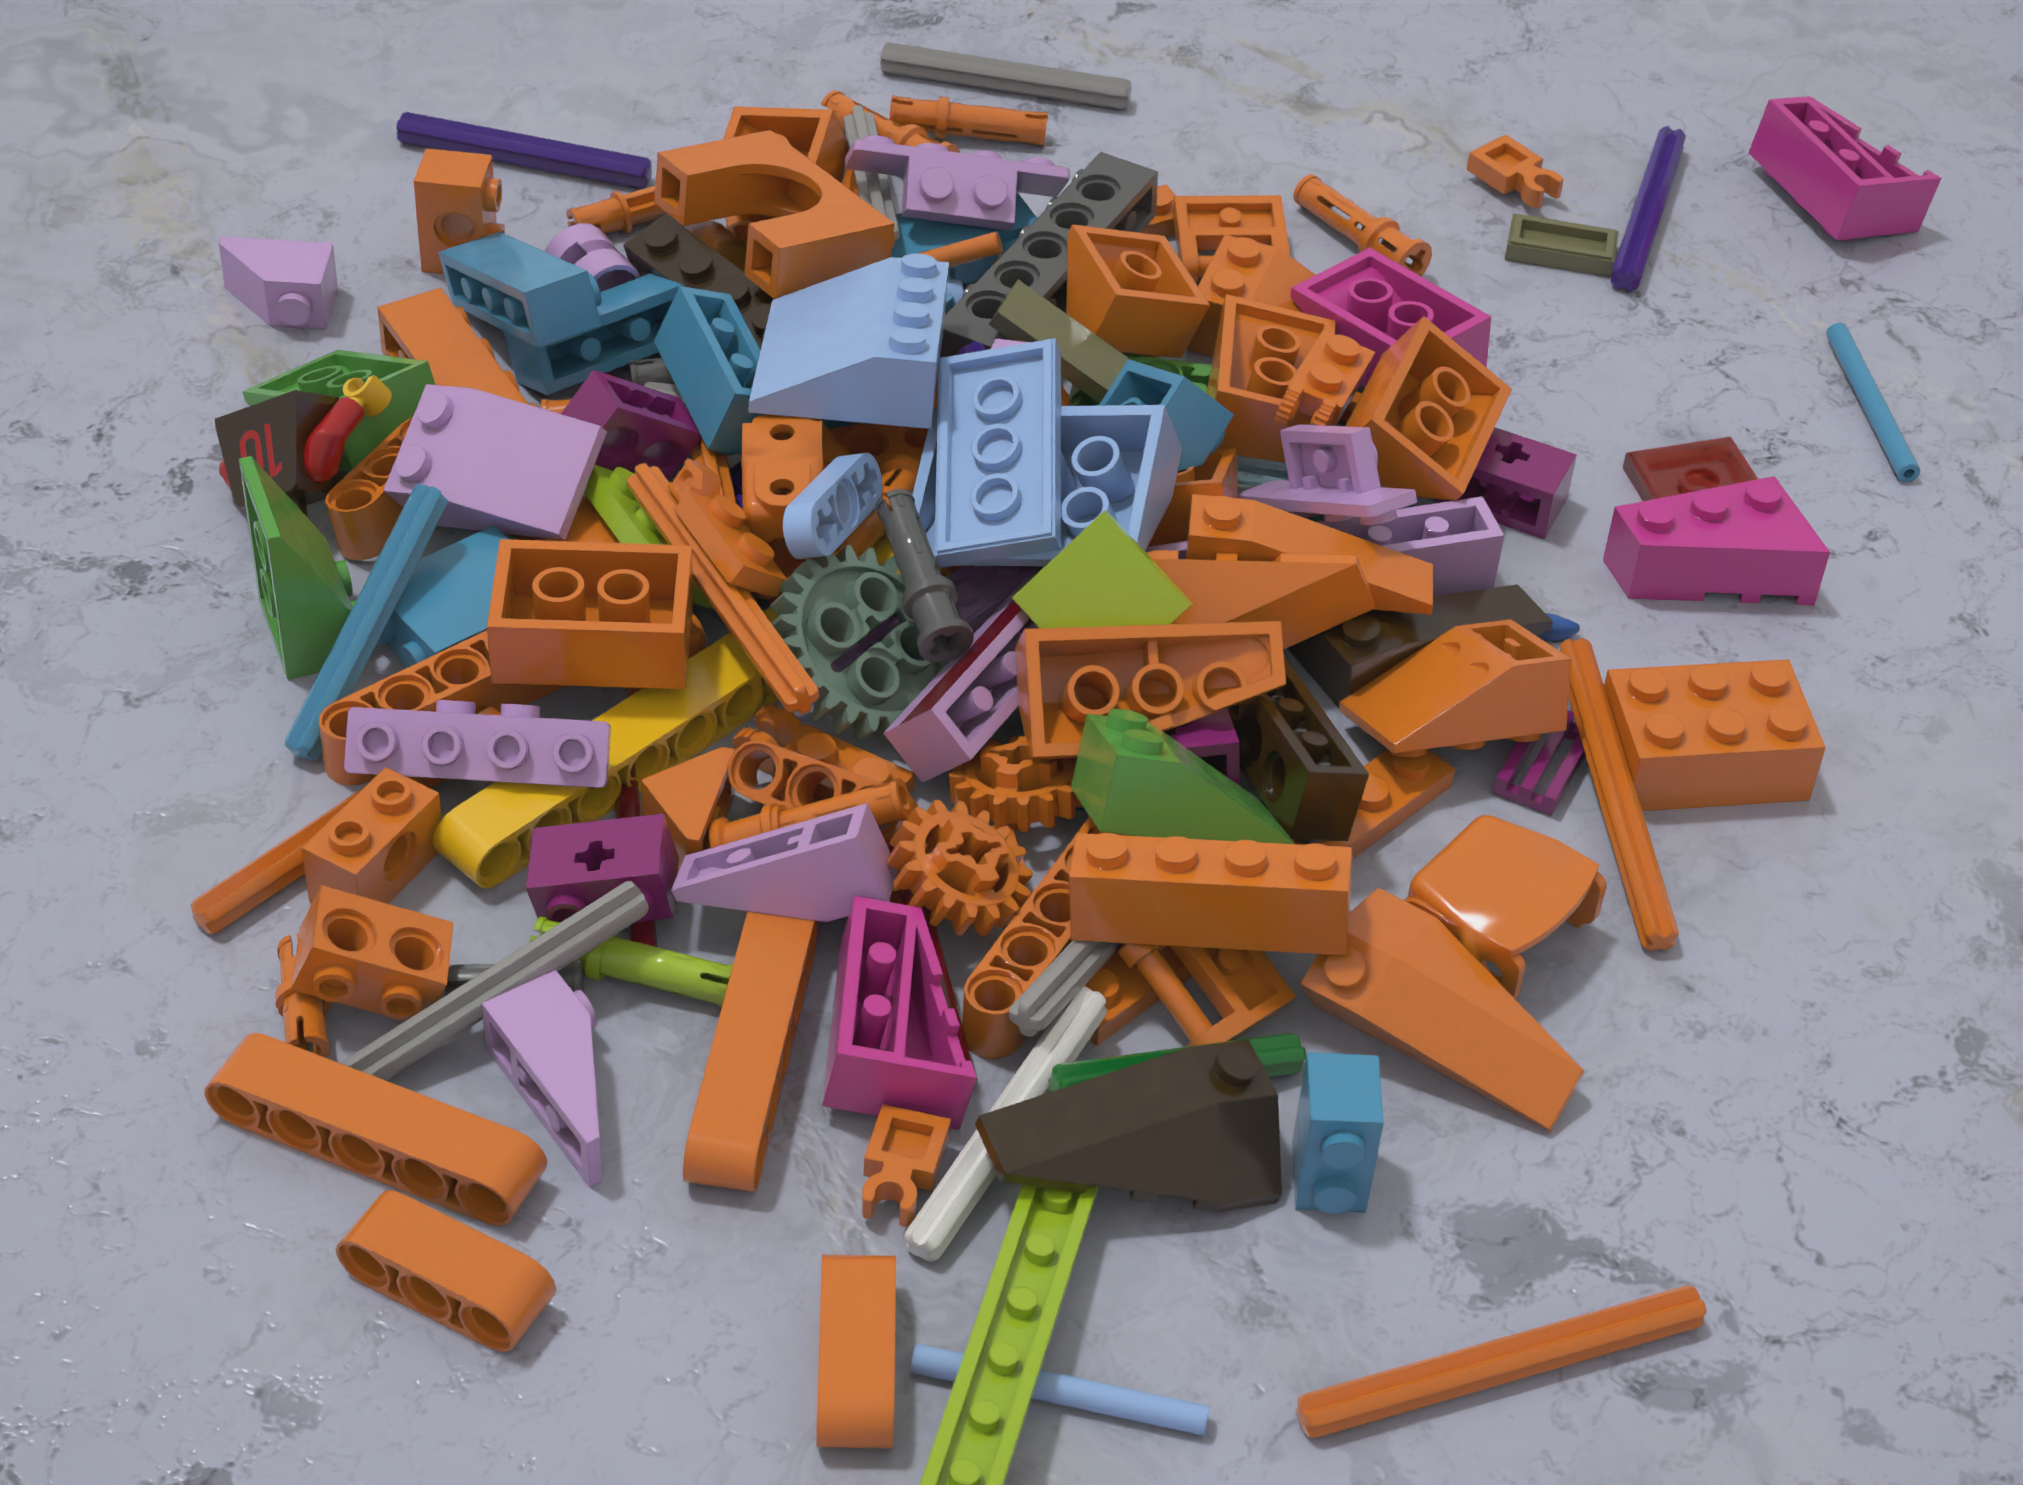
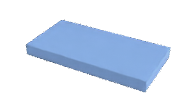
M1056 338L939 358L934 556L940 568L1061 549V350Z

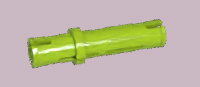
M540 916L533 929L540 932L539 936L558 925L559 922ZM531 935L530 942L536 939L537 937ZM616 935L576 959L582 960V967L589 979L602 981L605 976L715 1003L720 1007L723 1004L733 964L726 965L618 938Z

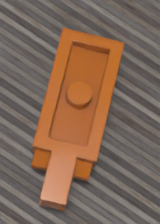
M687 458L683 468L673 482H670L667 486L679 502L674 511L728 584L771 598L777 597L780 593V586L787 578L772 560L775 556L773 549L764 540L750 531L744 523L746 519L745 512L730 499L719 495L721 478L705 464Z

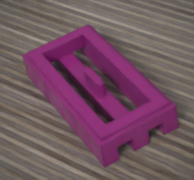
M1569 710L1567 711L1566 730L1550 732L1520 786L1513 783L1537 741L1516 742L1496 777L1493 793L1551 816L1553 815L1585 757L1577 724L1574 722V714ZM1564 738L1573 740L1571 748L1544 796L1534 792Z

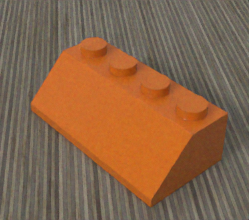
M1076 833L1069 873L1071 940L1347 955L1353 868L1352 847L1326 846L1318 843L1299 845L1260 843L1252 840H1201L1180 836L1162 838L1123 836L1114 833Z

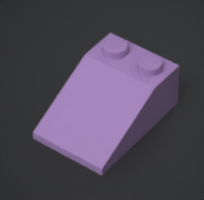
M426 384L383 491L404 508L416 485L424 484L429 487H436L447 499V506L437 526L482 531L495 525L505 534L566 540L607 431L596 424L474 388Z

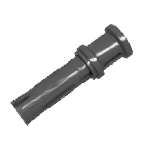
M905 489L891 490L886 495L893 511H889L886 500L882 497L877 500L875 508L882 521L906 587L903 593L902 607L905 614L915 621L919 632L917 648L923 659L930 662L952 660L965 653L973 643L971 626L960 618L956 607L958 601L956 586L947 577L941 576L916 509L914 496Z

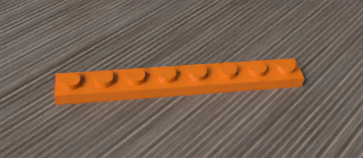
M1387 749L1364 766L1369 773V777L1349 840L1321 841L1318 844L1352 847L1353 858H1355L1452 787L1455 768L1430 750L1423 756L1409 758L1396 756ZM1293 840V842H1294L1295 844L1307 845V844L1300 843V842H1297V841ZM1123 943L1084 985L1093 992H1100L1106 999L1105 1007L1107 1014L1089 1039L1096 1046L1160 1000L1139 969L1136 967L1130 970L1119 955V950L1127 943ZM1170 946L1159 951L1182 984L1192 977Z

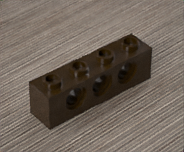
M1284 656L1286 685L1284 687L1227 708L1239 740L1240 767L1275 820L1292 840L1304 844L1319 843L1321 841H1348L1369 773Z

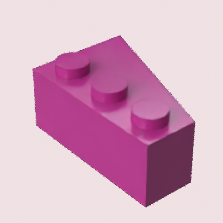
M1811 96L1769 99L1748 153L1764 168L1765 173L1770 178L1776 180L1794 198V202L1798 206L1806 209L1823 226L1826 234L1836 240L1849 241L1853 238L1919 232L1940 184L1941 177L1929 170L1925 171L1923 175L1914 173L1898 163L1901 152L1889 145L1885 146L1882 152L1858 138L1862 128Z
M1772 476L1615 506L1603 561L1628 599L1703 601L1705 593L1739 594L1740 603H1759L1761 595L1795 596L1796 605H1815L1830 551L1776 477Z
M854 896L839 949L822 1106L878 1116L882 1104L949 1118L951 1119L950 1129L960 1130L977 1076L972 1061L965 1060L957 1036L960 1024L955 1009L948 1008L940 984L943 972L922 908L859 896Z

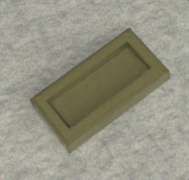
M1513 214L1504 260L1611 277L1619 231L1529 215Z

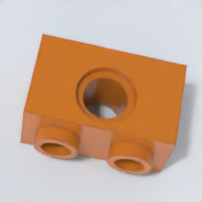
M426 149L413 181L421 271L444 274L438 252L496 232L505 234L504 224L497 223L496 212H499L502 202V181L500 178H494L492 155Z
M385 767L302 847L309 903L312 904L320 886L323 885L389 904L439 854L433 845L435 830L442 820L439 793Z

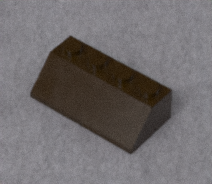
M664 214L623 244L628 261L635 267L641 277L651 273L683 284V287L731 294L761 350L771 303L774 299L744 275L747 248L745 241L719 222L707 221L683 226L669 214Z

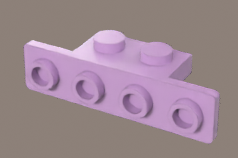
M867 136L863 139L854 140L845 158V168L849 170L904 177L902 217L1007 231L1015 223L1016 192L1057 197L1068 183L1070 175L1069 168L1054 166V162L1045 158H1028L1023 161L1001 159L1000 154L987 150L964 154L950 152L947 147L936 143H923L916 147L894 144L892 139L884 136Z
M1298 424L1280 430L1289 481L1274 480L1238 492V499L1256 500L1272 507L1289 511V513L1303 518L1324 514L1325 522H1339L1360 517L1361 525H1376L1395 520L1397 518V509L1417 503L1415 489L1380 486L1377 470L1378 454L1372 442L1370 428Z
M437 700L436 712L352 707L348 710L344 769L348 773L378 775L387 767L409 777L603 788L608 783L611 726L604 721L540 718L541 706L501 704L500 715L475 714V702Z

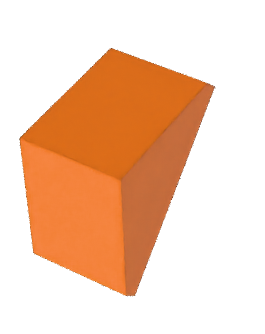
M720 747L641 779L642 816L664 814L679 856L678 872L686 855L711 848L709 841L710 822L716 818L727 817L735 796V789L730 784L727 772L729 760L735 749Z

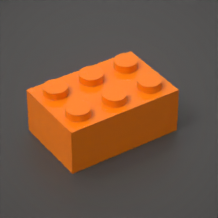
M500 539L487 622L491 683L686 689L693 610L692 545Z
M1789 659L1609 669L1607 671L1604 686L1642 811L1810 801L1826 747Z

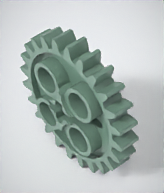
M846 545L836 555L832 553L829 556L816 557L814 560L808 558L793 571V574L780 586L782 594L770 606V609L779 616L771 624L819 689V699L815 701L812 719L817 721L829 713L833 716V732L839 735L848 726L853 725L857 742L862 743L875 733L880 744H886L889 740L883 733L950 660L930 662L923 659L919 654L917 648L919 632L915 621L905 614L902 607V598L906 587L902 576L897 574L898 565L895 557L891 556L884 564L878 565L874 548L869 547L857 558L851 545ZM896 617L898 619L899 625L883 639L874 644L841 672L833 671L831 664L851 647L858 644L888 618Z

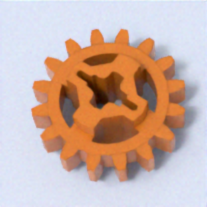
M1011 736L1009 743L1002 745L990 739L986 742V747L979 750L971 760L953 768V772L949 773L951 803L956 805L958 800L965 802L968 814H971L973 817H977L983 810L990 813V821L994 822L995 830L1011 824L1013 830L1028 832L1031 823L1037 822L1048 828L1055 827V818L1057 816L1073 819L1076 817L1075 807H1083L1071 789L1077 758L1031 760L1026 736Z
M940 799L934 800L927 811L919 806L914 808L889 843L894 847V850L887 859V865L901 870L893 881L894 887L896 889L911 890L914 896L908 905L920 908L925 906L931 911V925L936 927L945 918L952 921L955 934L962 936L972 924L977 933L983 937L988 935L994 925L1004 929L1031 893L1025 886L1033 876V871L1025 866L1018 865L1027 852L1024 847L1009 846L1006 842L1012 831L1008 826L995 830L988 825L990 821V813L983 810L977 817L970 816L965 802L959 800L951 812L947 810ZM925 843H926L927 846H928V849L926 850V852H925Z

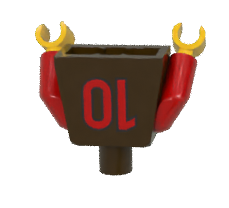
M375 375L368 377L366 382L361 378H352L347 380L343 386V394L346 397L340 399L335 396L294 390L215 418V428L223 456L219 464V474L231 490L234 503L240 509L246 510L239 458L252 456L308 518L307 505L326 499L329 491L340 481V461L347 438L364 418V415L368 417L375 416L388 406L392 398L391 390Z

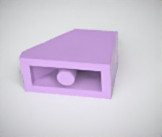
M220 237L219 250L225 289L269 326L311 329L327 328L338 290L333 243Z

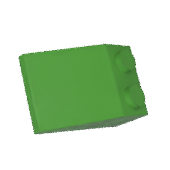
M336 350L242 391L245 402L250 406L294 390L335 396L340 399L346 397L343 394V386L347 380L361 378L366 382L368 377L377 376L391 390L392 398L388 406L381 413L372 417L364 415V418L347 438L340 461V469L347 470L349 473L399 425L413 417L426 384L435 385V381L428 361Z
M252 456L239 458L258 597L286 678L289 680L319 673L356 600L350 601L348 598L353 596V588L346 561H334L326 537Z
M1111 709L1108 716L1086 714L1071 789L1100 832L1143 837L1167 838L1180 836L1201 840H1252L1260 843L1295 844L1259 799L1152 723L1147 722L1148 718L1146 716L1125 709Z

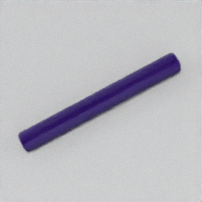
M411 112L402 113L396 126L397 139L404 144L436 150L492 155L493 161L638 189L646 188L652 176V162L649 158Z
M1666 126L1658 132L1612 269L1613 273L1610 282L1616 289L1624 287L1628 292H1631L1639 287L1684 148L1686 135L1681 129L1673 131L1669 126Z

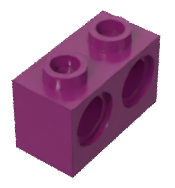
M596 370L590 373L561 413L565 416L599 425L607 431L595 465L612 471L616 467H622L634 474L635 466L646 463L648 467H658L668 482L702 439L688 409L679 397Z

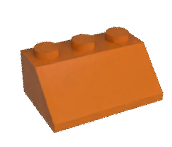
M1423 316L1382 354L1346 427L1370 428L1372 442L1378 454L1377 470L1381 487L1415 489L1416 497L1457 500L1464 494L1512 388Z

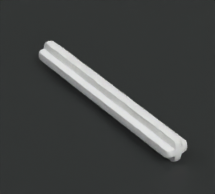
M1084 986L1051 1021L989 1112L1052 1092L1049 1090L1048 1080L1051 1078L1052 1068L1060 1063L1074 1062L1107 1014L1105 1007L1106 999L1100 992H1093ZM977 1129L905 1231L906 1248L914 1256H920L928 1262L939 1259L997 1175Z

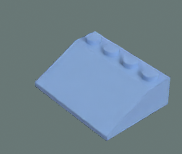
M908 254L902 258L890 257L772 300L749 398L748 413L931 429L939 358L944 332L949 262L936 261L932 256L925 254Z
M1061 406V549L956 566H1046L1106 510L1145 551L1172 500L1182 452L1181 443L1166 406ZM934 407L932 426L927 432L912 494L933 554L935 545L938 407Z

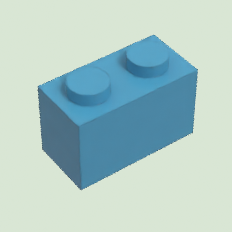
M1307 1052L1292 1139L1295 1209L1320 1210L1330 1214L1344 1212L1366 1213L1384 1125L1379 1055Z

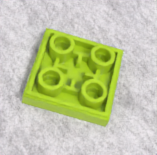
M1107 510L1103 511L1012 597L1039 628L1172 624L1193 605L1186 595Z

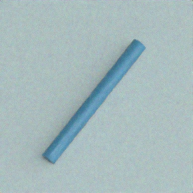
M1844 323L1831 325L1826 331V336L1898 479L1902 482L1915 480L1920 474V468L1848 327Z

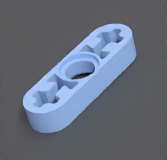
M870 453L836 457L786 507L783 516V534L787 548L794 558L807 559L831 555L875 509L877 500L882 496V477L878 463Z

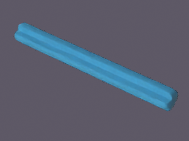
M418 484L413 488L285 739V747L293 755L310 761H315L320 757L322 753L319 730L320 714L324 708L333 702L352 694L447 506V499L436 487Z

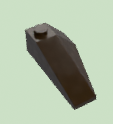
M1516 584L1433 596L1431 615L1373 609L1288 647L1287 650L1339 708L1340 701L1455 626L1512 619L1538 636L1552 630L1553 621Z
M1249 1040L1187 1047L979 1115L975 1123L1000 1181L1005 1183L1076 1193H1085L1093 1185L1128 1190L1130 1200L1153 1203L1157 1195L1191 1199L1193 1201V1209L1210 1212H1223L1276 1204L1282 1196L1278 1094Z

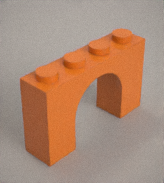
M771 130L661 151L657 154L654 203L681 225L688 226L746 214L777 217L748 224L744 272L747 278L773 299L891 257L895 243V223Z

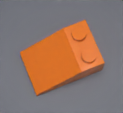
M1224 235L1198 285L1210 306L1188 345L1187 351L1213 357L1226 294L1302 312L1291 298V287L1316 274L1277 247L1261 244L1250 238Z
M1226 294L1222 306L1207 394L1232 412L1234 416L1227 425L1224 439L1217 450L1237 449V455L1268 462L1275 467L1287 469L1280 430L1298 424L1310 425L1312 416L1297 411L1294 420L1287 427L1274 422L1275 416L1289 382L1322 330L1335 335V320Z

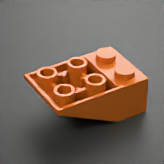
M1512 619L1455 626L1340 701L1339 711L1360 726L1365 733L1370 734L1388 748L1392 754L1400 757H1420L1427 754L1428 749L1446 746L1463 750L1479 749L1485 745V741L1505 738L1517 742L1537 741L1543 733L1566 730L1571 658Z

